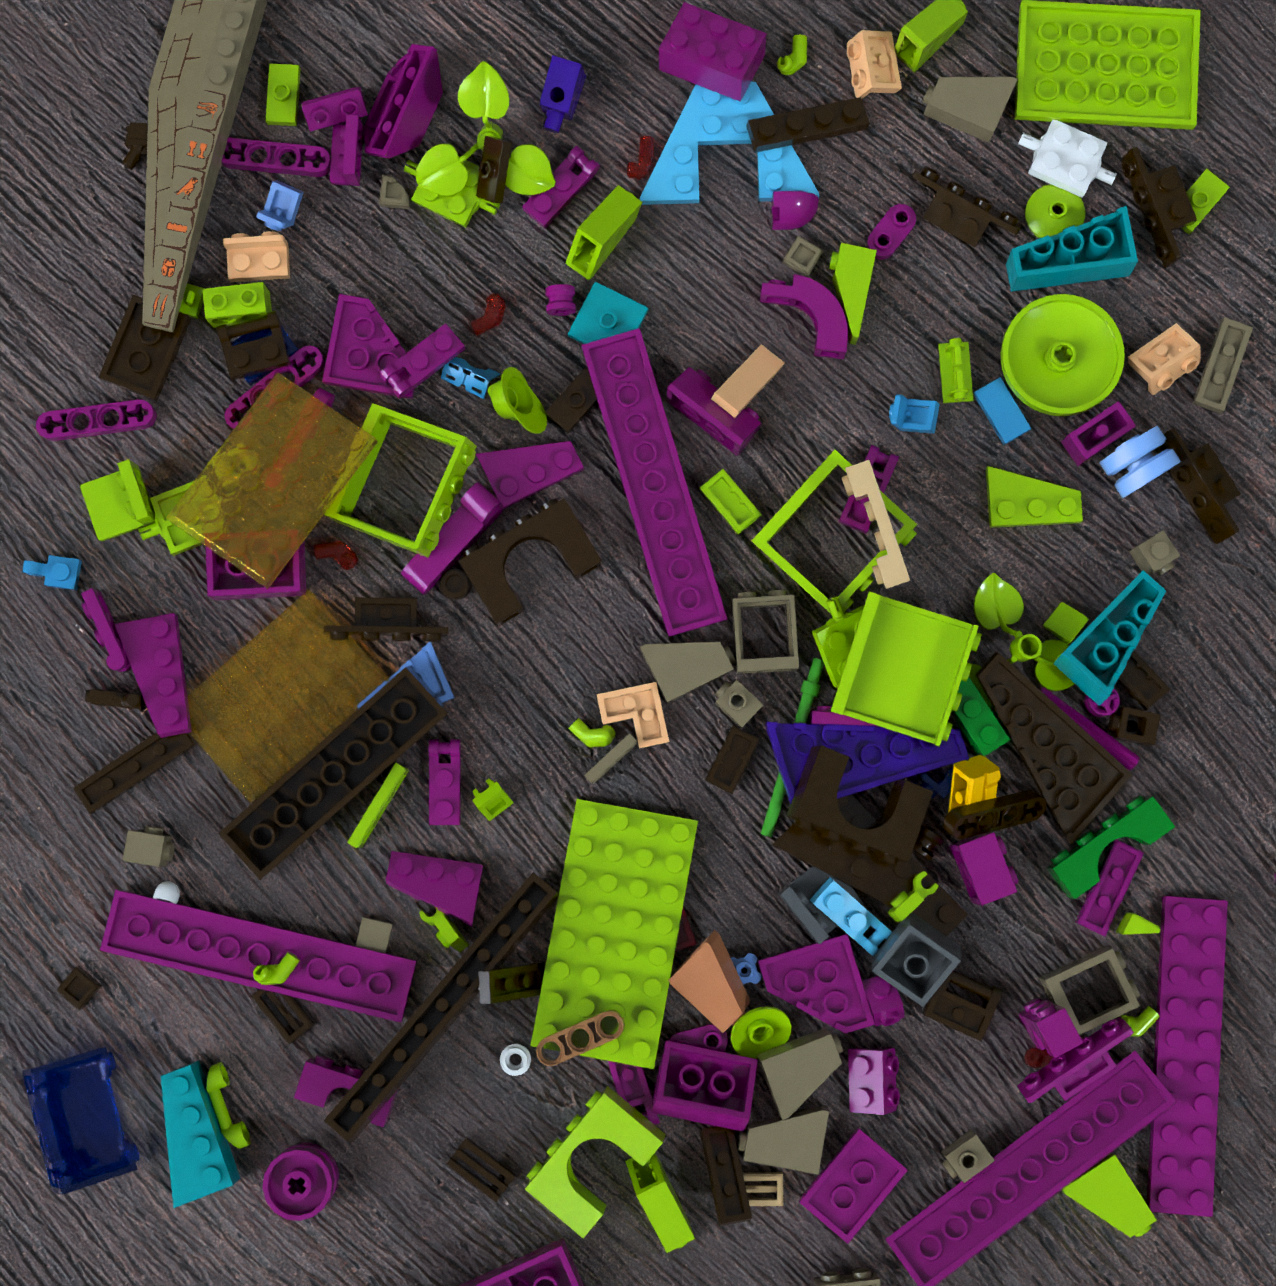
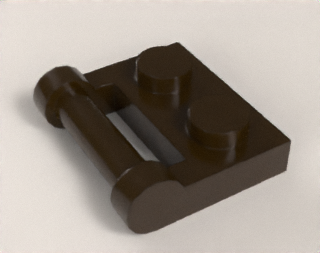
M276 311L267 313L266 317L227 327L224 324L217 326V333L223 348L229 376L232 380L291 365L281 323ZM271 328L272 336L233 346L231 338Z
M953 970L929 999L923 1015L982 1042L1003 990L994 985L989 987ZM948 983L955 984L985 998L986 1003L982 1008L945 991Z

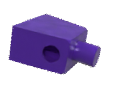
M552 55L539 104L542 111L546 113L542 125L543 129L559 133L563 119L572 121L586 79L582 64ZM558 98H564L561 102L555 103Z

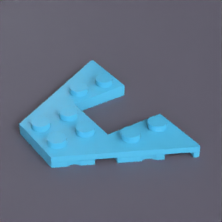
M756 82L750 83L741 102L695 84L639 198L643 202L642 205L699 203L698 145L752 144L746 127L748 120L774 115ZM792 145L757 152L759 202L772 201L773 191H803L813 193L819 198L818 190Z

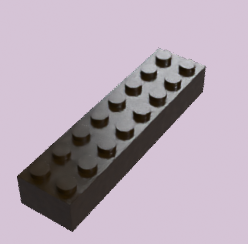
M410 666L405 667L218 834L258 879L261 880L444 718L450 710Z

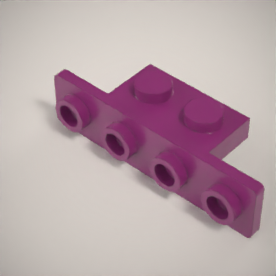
M1121 1016L1104 1023L1101 1029L1089 1037L1082 1038L1083 1043L1051 1059L1048 1065L1037 1072L1027 1075L1017 1087L1028 1103H1032L1054 1087L1064 1101H1067L1117 1067L1107 1051L1131 1036L1134 1032Z

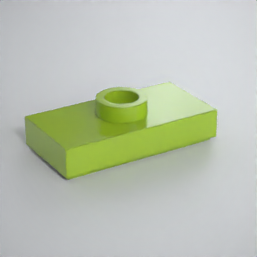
M269 64L265 120L267 125L297 126L301 71L299 65Z
M1208 169L1201 174L1186 192L1197 218L1194 224L1181 228L1189 235L1230 188Z
M724 469L720 470L699 489L737 535H740L762 516Z

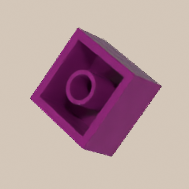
M988 832L949 845L971 903L982 906L1017 893L1015 884H1018V878L1013 867H1007L1003 856L1007 854V851L1000 836L996 837L994 832Z

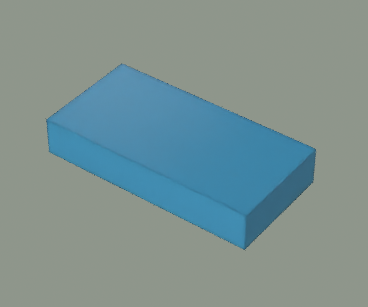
M1001 377L973 393L1003 445L1032 429Z

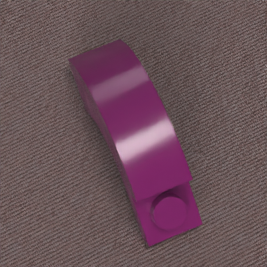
M796 274L793 276L791 286L786 285V282L781 280H769L768 283L762 282L759 302L793 306L801 309L810 317L816 332L814 356L844 359L848 342L847 321L840 303L826 287L811 278Z

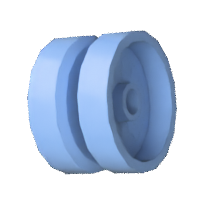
M1158 426L1142 435L1137 434L1115 448V452L1099 462L1107 475H1115L1125 468L1128 470V473L1119 478L1114 485L1122 499L1181 462L1173 449H1166L1156 456L1152 454V451L1163 445L1166 440Z

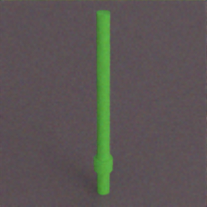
M813 658L807 681L803 680L800 690L803 694L794 723H807L814 697H818L821 687L818 683L824 667V662L821 659ZM780 771L760 833L771 838L786 793Z

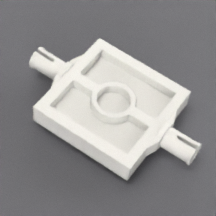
M1058 120L1051 121L1047 132L1040 140L1023 132L1018 145L1034 151L1033 163L1028 172L1029 175L1083 198L1089 184L1095 178L1112 185L1117 173L1101 167V157L1108 142Z

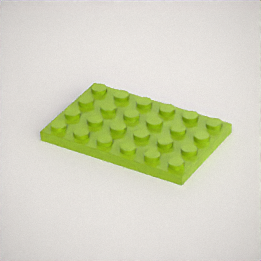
M1021 0L1019 5L1016 79L1018 80L1016 82L1014 120L1046 122L1058 120L1064 123L1193 130L1197 126L1201 10Z

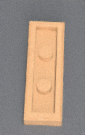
M761 344L714 393L711 400L735 418L780 371L785 362Z

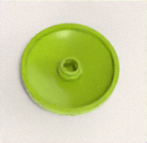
M1055 294L1031 302L1015 316L1004 334L1000 358L1007 384L1024 404L1044 414L1071 416L1094 408L1112 392L1122 374L1125 353L1121 333L1114 320L1103 308L1080 296Z

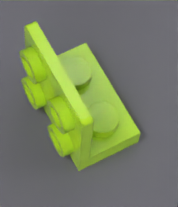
M130 459L117 463L120 471L80 485L99 541H105L155 523V513L139 466Z

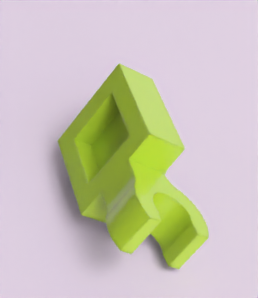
M926 871L915 875L912 891L908 893L902 891L890 902L893 907L887 913L895 922H902L924 901L925 897L933 894L938 889L936 883H933L928 889L923 888L921 880L927 875Z
M437 907L436 913L431 917L423 910L419 912L423 921L438 928L439 932L436 933V936L445 948L451 946L460 953L469 946L447 914L437 910Z

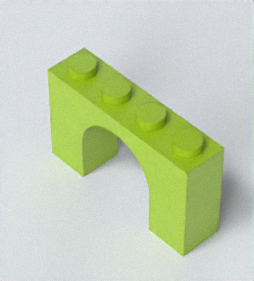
M609 1086L602 1093L598 1090L593 1093L585 1104L589 1109L582 1117L578 1114L574 1116L565 1128L569 1131L565 1138L561 1141L557 1137L546 1151L549 1155L543 1164L537 1161L526 1175L530 1180L525 1190L582 1238L588 1234L603 1216L607 1205L576 1178L571 1165L573 1150L587 1140L605 1139L615 1143L641 1166H644L662 1145L666 1135Z

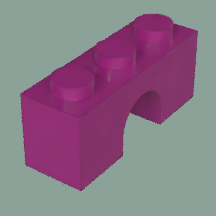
M1036 998L1023 1005L1025 1010L1018 1013L1035 1047L1040 1050L1046 1049L1047 1053L1054 1058L1083 1043L1066 1009L1046 999L1041 1001L1040 998Z
M316 1055L315 1059L310 1058L305 1062L294 1098L324 1108L329 1103L334 1089L347 1088L350 1090L363 1075L364 1070L351 1065H346L344 1069L333 1065L334 1060ZM398 1090L370 1123L381 1127L388 1123Z

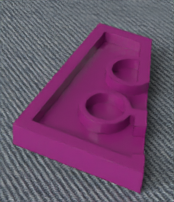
M571 441L476 454L498 500L504 507L503 509L584 470Z
M392 851L386 884L417 900H423L437 907V910L447 915L451 914L463 920V923L473 927L483 865Z

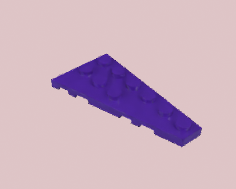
M765 723L790 805L811 747L822 745L849 756L838 788L837 799L969 759L960 729H951L948 741L942 740L940 746H936L933 743L883 727Z

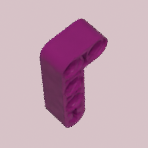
M479 482L468 489L460 500L461 506L442 526L438 545L431 551L429 558L416 554L401 572V575L423 595L428 593L440 581L442 575L451 569L463 556L462 554L475 543L503 511L502 503Z

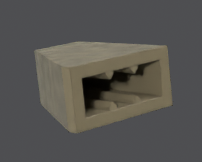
M939 77L935 87L929 85L922 102L927 104L923 115L989 143L1018 79L1014 77Z
M720 642L645 644L640 647V651L667 704L733 672L732 664L736 662L729 646L723 648Z
M826 1028L757 1054L777 1113L782 1120L789 1118L842 1064L839 1053L843 1052L840 1040L836 1034L832 1035Z
M816 1106L794 1112L789 1118L784 1120L777 1116L747 1124L746 1132L740 1133L738 1151L743 1152L742 1157L744 1161L819 1175L829 1110L826 1106Z

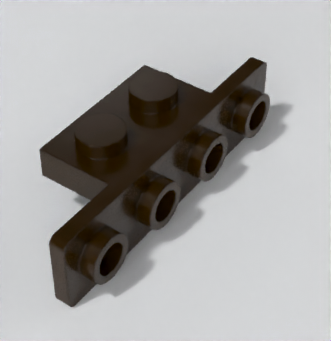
M1135 147L1130 149L1122 158V170L1124 175L1129 178L1136 204L1140 205L1144 215L1145 228L1151 233L1155 243L1156 255L1162 261L1164 267L1167 268L1181 258L1172 231L1194 224L1197 218L1176 166L1173 165L1148 174L1140 152Z
M924 166L922 169L918 167L912 174L913 178L937 191L923 218L973 247L977 245L990 221L1014 235H1017L1022 225L1018 223V217L1005 210L1002 213L991 208L993 204L981 196L971 197L965 193V187L954 181H950L949 184L939 179L940 174L932 168Z
M1174 428L1164 433L1166 437L1164 444L1155 450L1159 454L1166 449H1173L1181 460L1179 464L1168 471L1214 543L1218 544L1239 532V528L1224 504L1241 493L1209 443L1190 453Z
M355 597L354 626L324 625L323 635H330V640L340 641L349 640V635H361V640L378 641L380 636H392V641H411V636H423V641L439 642L441 641V636L449 634V627H417V598Z

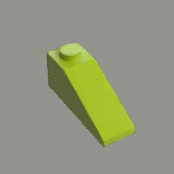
M841 243L839 251L832 252L829 269L834 270L832 281L838 302L846 317L849 343L856 345L877 250Z

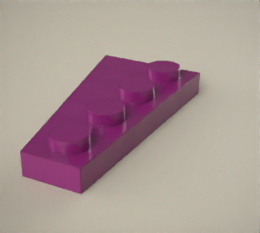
M175 613L114 624L157 734L163 738L192 732L178 616Z

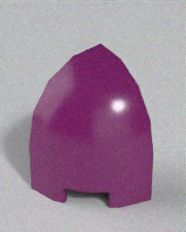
M773 191L772 230H791L803 227L810 222L818 210V196L803 191Z

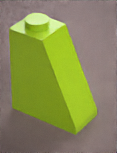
M935 0L901 28L895 46V53L914 73L964 24L968 11L962 0Z
M618 185L578 227L565 264L587 280H590L635 222L643 202Z
M656 1152L644 1166H641L633 1158L626 1160L636 1196L665 1251L668 1253L674 1249L682 1248L688 1242L694 1240L695 1237L689 1220Z
M1110 1153L1062 1189L1064 1194L1130 1238L1134 1235L1136 1237L1144 1235L1152 1228L1151 1224L1157 1221L1113 1153Z

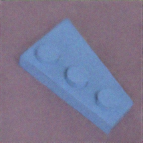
M432 642L427 643L422 650L403 664L397 672L357 705L358 709L407 666H410L443 703L454 699L455 697Z

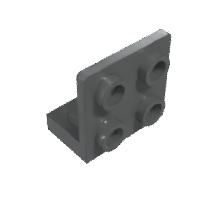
M812 866L778 892V895L817 944H821L829 937L827 934L838 925L810 901L813 895L831 877ZM831 877L862 906L864 905L852 887Z

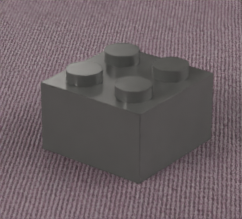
M911 912L898 924L873 956L872 972L924 1007L961 962V946Z

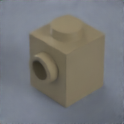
M1164 530L1129 551L1140 570H1144L1148 575L1154 572L1158 576L1175 567L1172 561L1180 557V554Z
M738 680L732 685L726 681L715 693L718 699L714 704L740 729L763 706Z
M145 826L144 831L128 830L122 861L165 867L174 855L175 845L171 843L172 836L164 835L163 828Z
M972 1130L941 1151L946 1158L942 1165L952 1179L958 1176L963 1183L995 1161Z

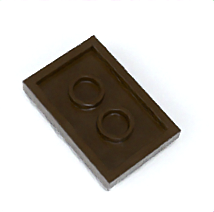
M133 295L98 378L158 401L191 318L179 312L173 332L144 326L142 324L143 298Z

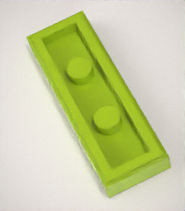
M395 763L349 838L348 844L355 848H362L408 774V768L400 763Z

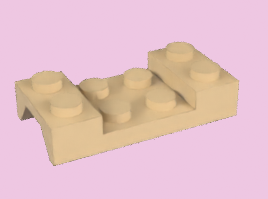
M870 460L846 467L847 475L841 477L848 496L854 495L856 501L866 497L869 498L870 501L865 502L864 506L870 522L877 521L880 531L875 532L874 535L879 550H887L888 555L876 558L878 565L872 567L877 584L884 583L887 589L910 581Z

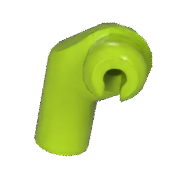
M794 35L792 53L788 56L786 55L785 58L781 56L778 59L777 68L781 74L793 75L806 64V35Z
M580 718L568 728L581 742L590 748L606 747L612 743L616 736L613 727L604 725L602 728L590 729Z
M288 951L279 964H260L256 966L253 971V977L261 985L282 984L290 976L300 962V959Z
M1150 1006L1138 1017L1121 1015L1134 1032L1131 1035L1132 1037L1142 1036L1160 1017Z

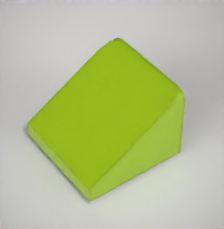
M1060 602L1042 626L1061 641L1069 644L1085 626L1089 618L1064 602Z
M1125 912L1116 933L1123 935L1159 933L1161 929L1158 925L1135 913Z

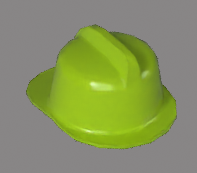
M514 367L504 369L501 380L490 385L487 389L495 411L504 419L518 420L531 433L540 434L545 431L547 416L540 400L529 387L519 370Z

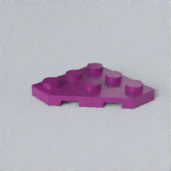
M339 294L322 382L326 385L396 396L393 392V386L389 382L385 383L379 374L386 366L405 355V350L369 299ZM405 370L398 374L403 381L410 377ZM415 388L402 398L413 399Z
M846 933L826 939L821 944L812 943L757 960L766 990L769 993L787 1001L845 1034L875 1025Z

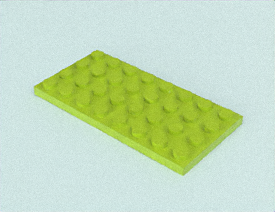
M581 799L576 800L531 1040L532 1047H537L541 1040L602 1012L613 1010L620 1013L624 1018L625 1027L622 1034L610 1042L580 1054V1056L649 1069L655 1068L670 984L668 980L671 977L698 826L697 820ZM606 1016L603 1018L601 1026L607 1034H614L619 1028V1023L615 1017ZM584 1029L575 1030L572 1036L573 1042L579 1047L587 1046L589 1043V1034ZM547 1042L544 1046V1049L560 1052V1048L555 1042Z

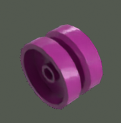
M302 1142L289 1146L270 1163L264 1174L262 1189L267 1204L274 1213L287 1220L301 1221L314 1217L330 1202L338 1188L339 1171L336 1161L328 1150L317 1144ZM300 1177L305 1180L303 1185L298 1181Z

